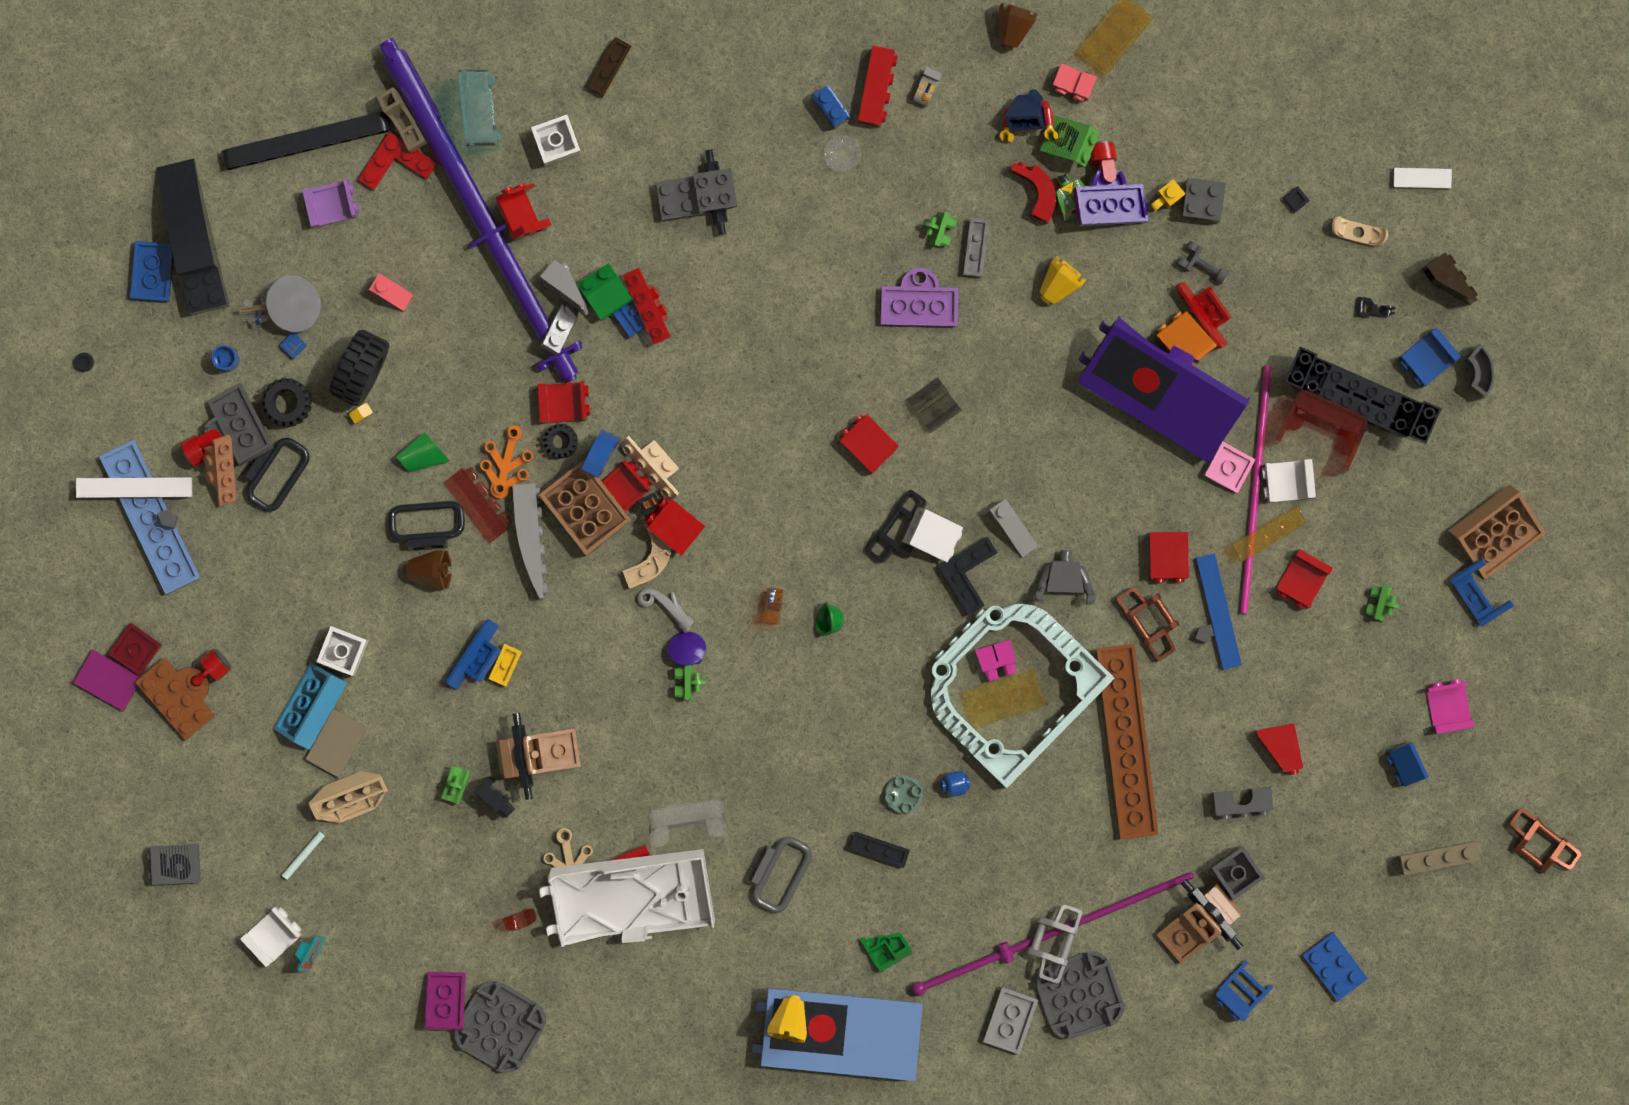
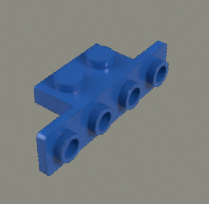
M490 619L485 620L445 683L458 689L467 674L481 683L502 651L489 642L498 629V624Z

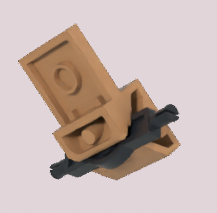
M520 713L512 714L514 726H512L513 738L496 741L501 779L519 777L520 786L524 788L525 800L533 799L531 789L534 786L532 774L581 767L575 729L526 736L525 725L521 723Z
M1185 879L1181 885L1188 892L1187 896L1193 903L1156 934L1181 964L1218 935H1221L1226 942L1230 941L1239 950L1243 944L1237 939V934L1230 925L1243 912L1218 883L1202 894L1197 887L1194 888Z

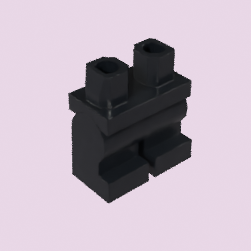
M490 776L475 792L488 805L494 807L492 810L495 814L499 811L507 818L515 810L508 802L511 798L508 795L504 797V793L500 789H495L492 786L495 780Z

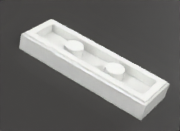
M1393 169V188L1451 189L1452 169Z

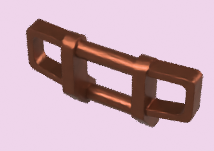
M1132 587L1119 595L1116 600L1125 612L1127 620L1130 619L1144 640L1143 644L1145 647L1149 648L1157 661H1161L1175 651L1176 648L1168 632L1180 624L1171 616L1160 598L1162 597L1159 593L1145 600L1137 589ZM1130 592H1134L1143 603L1129 612L1123 604L1122 598ZM1154 603L1168 623V626L1150 637L1136 614ZM1165 635L1171 648L1162 656H1158L1151 644Z
M1523 808L1518 809L1508 823L1509 828L1521 837L1512 851L1516 854L1520 853L1537 866L1541 873H1545L1553 862L1567 871L1571 870L1581 857V852L1564 837H1559L1543 825L1539 818L1534 817ZM1520 814L1532 821V824L1525 833L1515 825V821ZM1536 830H1539L1557 844L1544 862L1524 848ZM1564 847L1575 855L1569 865L1557 858Z

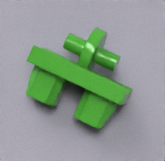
M938 212L937 217L932 216L930 222H924L923 226L928 228L926 235L931 236L929 245L949 246L951 237L944 234L945 229L953 230L957 223V220L951 217L950 213Z
M1385 585L1383 587L1373 586L1371 597L1379 598L1378 606L1369 604L1366 613L1375 617L1374 619L1384 622L1386 611L1388 615H1392L1394 609H1399L1400 605L1395 604L1397 597L1391 595L1392 588Z
M693 665L675 668V679H685V686H675V696L685 698V700H693V684L694 692H700V684H706V681L700 680V673H695V680H693Z
M452 765L441 799L460 804L471 771Z

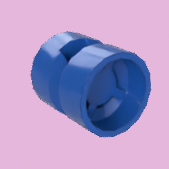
M227 345L216 347L211 356L214 366L225 372L235 370L240 362L238 352Z

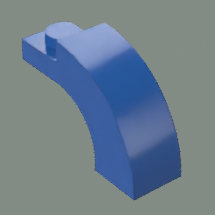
M602 430L581 469L600 477L611 454L619 444V437Z

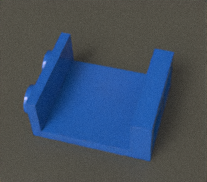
M1435 328L1400 357V365L1405 371L1409 370L1414 375L1412 379L1418 386L1422 385L1425 387L1445 369L1460 359L1461 356L1441 331Z

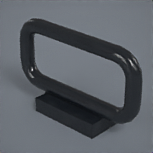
M282 438L275 443L274 448L258 456L245 475L246 478L251 480L246 489L248 500L265 512L277 510L308 465L310 460L308 449L294 439ZM289 445L301 453L302 460L273 504H266L255 497L254 490L281 448Z
M455 501L398 505L392 508L388 515L390 536L397 542H408L410 551L448 548L447 539L458 537L465 528L463 507ZM452 508L457 513V528L453 531L400 535L396 531V515L401 512Z

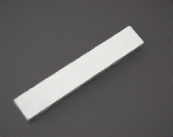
M76 478V498L192 497V478Z

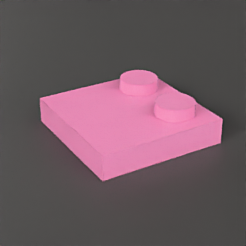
M1222 442L1203 475L1238 493L1256 459Z

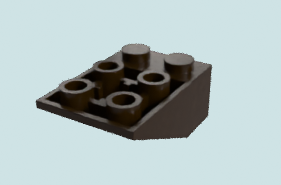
M1445 252L1421 268L1430 283L1469 305L1478 300L1476 298L1478 296L1477 292L1472 286H1468L1465 281L1467 280L1465 274L1461 270H1457L1455 267L1456 261L1451 254L1447 255Z

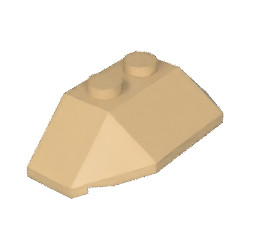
M360 771L325 785L309 802V806L316 820L342 823L376 809L384 795L388 792V789L381 774Z

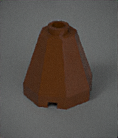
M1001 2L999 7V43H1002L1003 48L1013 50V47L1018 48L1035 23L1038 13L1034 12L1033 15H1030V10L1010 4L1006 8L1004 7L1005 3Z
M435 550L408 560L407 564L404 565V575L407 576L408 580L435 589H448L451 582V574H448V566L451 567L449 552Z

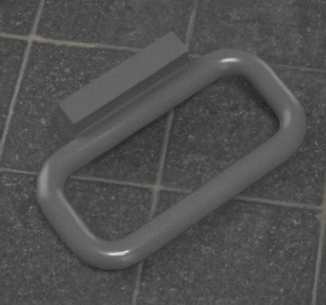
M784 837L777 843L775 849L768 845L765 846L749 878L750 881L756 883L753 899L758 906L773 913H780L787 908L811 862L812 851L807 844L793 837ZM790 844L801 849L805 856L782 902L779 905H773L763 900L760 894L784 846Z

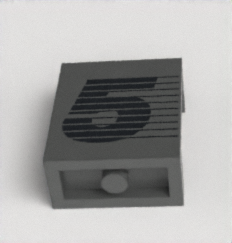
M199 843L150 846V850L147 852L148 862H151L148 877L149 881H152V885L201 882Z

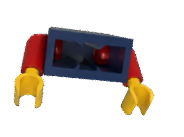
M1032 89L1028 95L1016 96L1012 104L1004 110V130L1000 133L1002 141L1006 142L1007 135L1009 142L1014 141V134L1010 131L1044 129L1045 126H1047L1044 135L1049 141L1050 133H1053L1055 139L1058 138V133L1052 126L1054 125L1052 109L1048 102L1044 101L1039 91Z

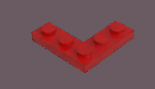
M389 132L358 180L375 191L395 159L426 179L429 178L438 163L418 150L412 153L409 152L404 141Z

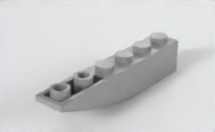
M536 483L512 485L515 526L523 561L539 598L545 599L544 595L548 594L547 583L543 582V575H546V564H542V556H545V546L541 545L540 537H544L543 526L539 524V518H542V506L538 507V499H541L539 496L541 489L537 487Z

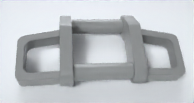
M1061 905L1054 921L1043 917L1038 918L1037 922L1039 925L1032 946L1028 949L1027 954L1041 958L1038 971L1039 978L1053 983L1060 982L1064 968L1068 963L1067 957L1074 935H1077L1078 925L1082 916L1081 910L1068 905ZM1064 909L1076 913L1073 927L1058 922ZM1046 926L1067 932L1060 957L1038 951ZM1046 960L1060 964L1055 979L1043 974Z

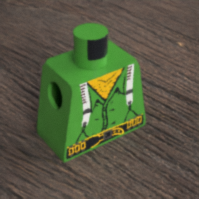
M1066 173L1057 178L1061 189L1055 191L1064 222L1077 216L1073 188L1085 186L1080 179L1071 182Z

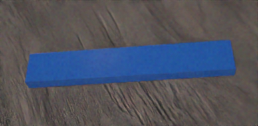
M1214 553L1197 557L1196 561L1222 669L1241 666L1242 663L1216 555Z

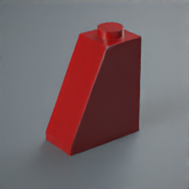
M1294 723L1255 730L1256 736L1282 772H1288V775L1298 774L1299 769H1304Z

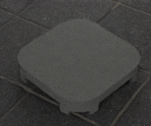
M1090 951L1067 958L1068 963L1064 968L1059 983H1053L1037 976V990L1052 1031L1061 1038L1075 1039L1078 1036L1113 1026L1122 1017L1124 1003L1111 964L1101 953ZM1051 963L1045 966L1043 974L1055 979L1060 964Z
M489 981L479 987L464 1012V1031H454L455 1040L458 1047L492 1066L497 1071L502 1073L513 1072L522 1066L541 1035L546 1024V1014L537 1002L499 981Z

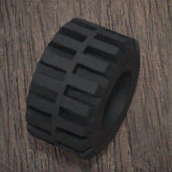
M291 378L276 379L267 386V390H264V396L261 399V402H263L262 409L266 417L273 423L283 427H293L298 423L301 424L303 419L309 416L308 412L312 408L310 407L312 399L310 398L309 391L300 382ZM285 391L294 393L298 401L295 410L288 414L281 413L276 407L277 397Z

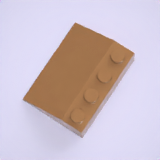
M583 459L540 493L539 496L584 554L590 555L630 522L631 518L599 477L581 469L585 462V459Z
M1508 485L1449 530L1458 546L1472 564L1481 558L1484 559L1486 565L1477 571L1485 580L1546 534L1521 493L1511 485Z

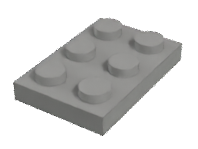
M1001 987L983 1042L1020 1055L1038 999Z

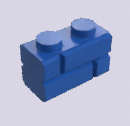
M826 85L812 95L813 100L834 129L850 119V115L829 85Z

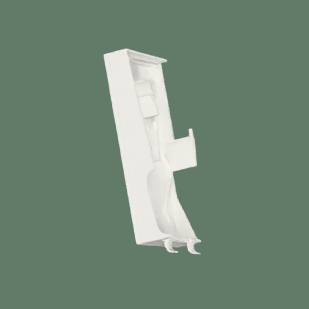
M704 849L554 867L550 869L548 879L550 886H544L539 889L541 898L545 895L552 896L556 924L548 926L546 931L547 936L553 933L559 935L561 947L601 936L622 934V943L642 942L652 939V936H647L648 933L712 926L714 928L715 924Z

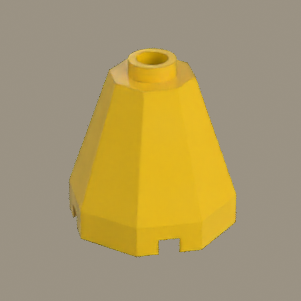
M1058 256L1051 262L1040 289L1042 294L1040 298L1047 304L1057 303L1080 288L1086 281L1085 278L1081 280L1079 278L1081 274L1066 261L1059 262L1060 257Z
M789 995V998L785 997L768 1026V1036L783 1040V1038L788 1039L789 1042L805 1043L807 1031L804 1002L800 1000L801 997Z

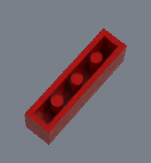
M872 46L858 123L881 127V122L885 123L887 112L884 111V106L889 104L891 95L887 90L888 85L892 86L894 74H891L892 66L896 67L898 58L897 55H894V49Z

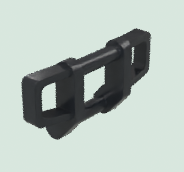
M909 490L899 504L897 503L894 507L895 511L882 529L876 532L875 537L866 549L871 556L881 563H885L895 550L907 558L912 554L910 552L914 546L907 544L904 548L887 536V533L901 514L912 521L914 514L903 507L910 496H915L921 500L920 508L925 509L927 501L913 490ZM880 538L892 546L883 557H879L872 552L873 547Z

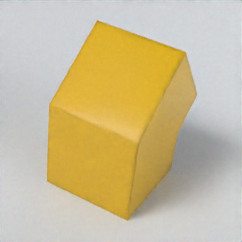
M365 403L353 410L349 415L356 424L369 417L373 412L369 405Z

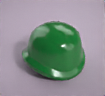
M828 602L821 606L815 621V628L820 635L827 636L841 630L844 616L840 608L830 605Z

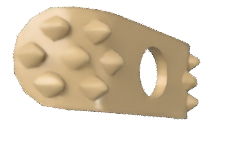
M1336 216L1333 219L1332 231L1337 237L1370 246H1382L1388 238V230L1383 227H1373L1357 223L1340 216ZM1355 228H1361L1364 231V235L1361 238L1353 235Z

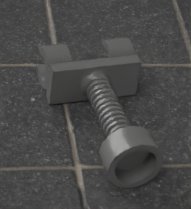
M1190 240L1186 248L1196 254L1191 262L1180 257L1176 264L1187 271H1190L1193 264H1197L1215 275V281L1222 284L1230 271L1225 268H1214L1213 265L1205 260H1201L1199 255L1203 247Z

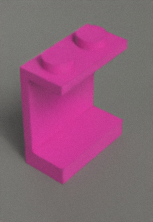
M1455 679L1450 680L1448 685H1442V682L1432 683L1431 688H1426L1434 734L1475 727L1474 720H1471L1465 688L1467 682Z

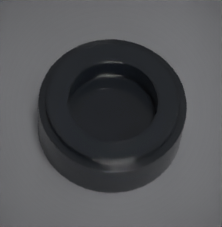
M85 352L78 354L74 361L76 368L82 372L90 371L95 363L92 355Z

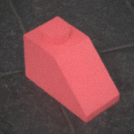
M381 274L377 275L369 288L372 293L402 311L406 309L414 296Z

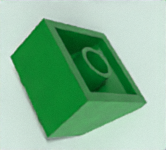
M609 263L577 283L601 321L633 301Z

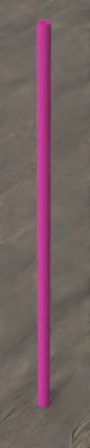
M1264 366L1255 453L1256 460L1254 463L1240 613L1248 614L1272 366Z

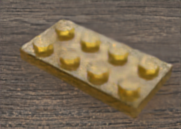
M1119 0L1076 53L1106 77L1155 17L1134 0Z

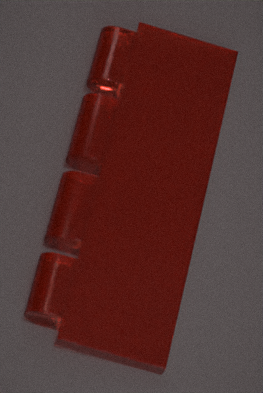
M469 467L467 470L462 468L447 479L445 484L488 542L491 543L508 530L506 526L512 523V521L504 511L497 515L496 512L502 508L493 496L487 500L485 499L490 492L482 481L474 484V481L479 477L472 467Z

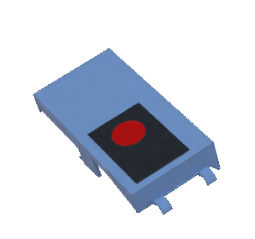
M769 987L767 1002L757 1001L756 1010L766 1011L763 1045L752 1044V1053L762 1054L761 1066L916 1081L923 1002L869 998L839 993H813ZM789 995L801 997L800 1000L804 1002L807 1031L805 1043L789 1042L788 1039L783 1038V1040L767 1035L768 1026L783 999L785 997L789 998Z

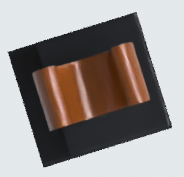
M655 492L638 500L645 516L650 512H654L659 500Z

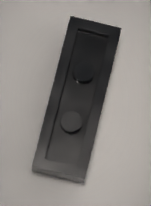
M856 831L849 849L902 868L905 867L910 849Z

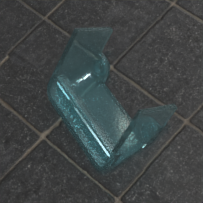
M458 70L464 137L467 149L470 153L500 150L499 142H502L501 130H497L492 94V85H496L495 73H492L491 70Z

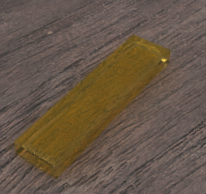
M1298 506L1235 542L1232 544V547L1240 561H1244L1307 522Z

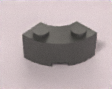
M1478 344L1465 361L1470 366L1472 372L1468 388L1484 399L1492 389L1495 375L1490 354L1481 344Z

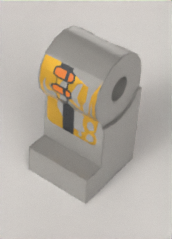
M926 67L913 101L927 107L942 74Z

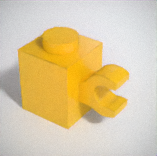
M1173 179L1157 192L1160 198L1153 202L1151 207L1154 211H1157L1164 204L1170 208L1184 197L1185 193Z

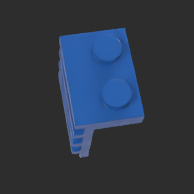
M1246 960L1214 992L1217 996L1215 1000L1223 1008L1227 1006L1231 1010L1229 1014L1236 1021L1241 1019L1243 1022L1249 1017L1248 1013L1273 988L1270 984L1264 989L1243 969L1248 964ZM1240 971L1262 992L1258 998L1236 978ZM1232 980L1254 1000L1250 1006L1228 986Z

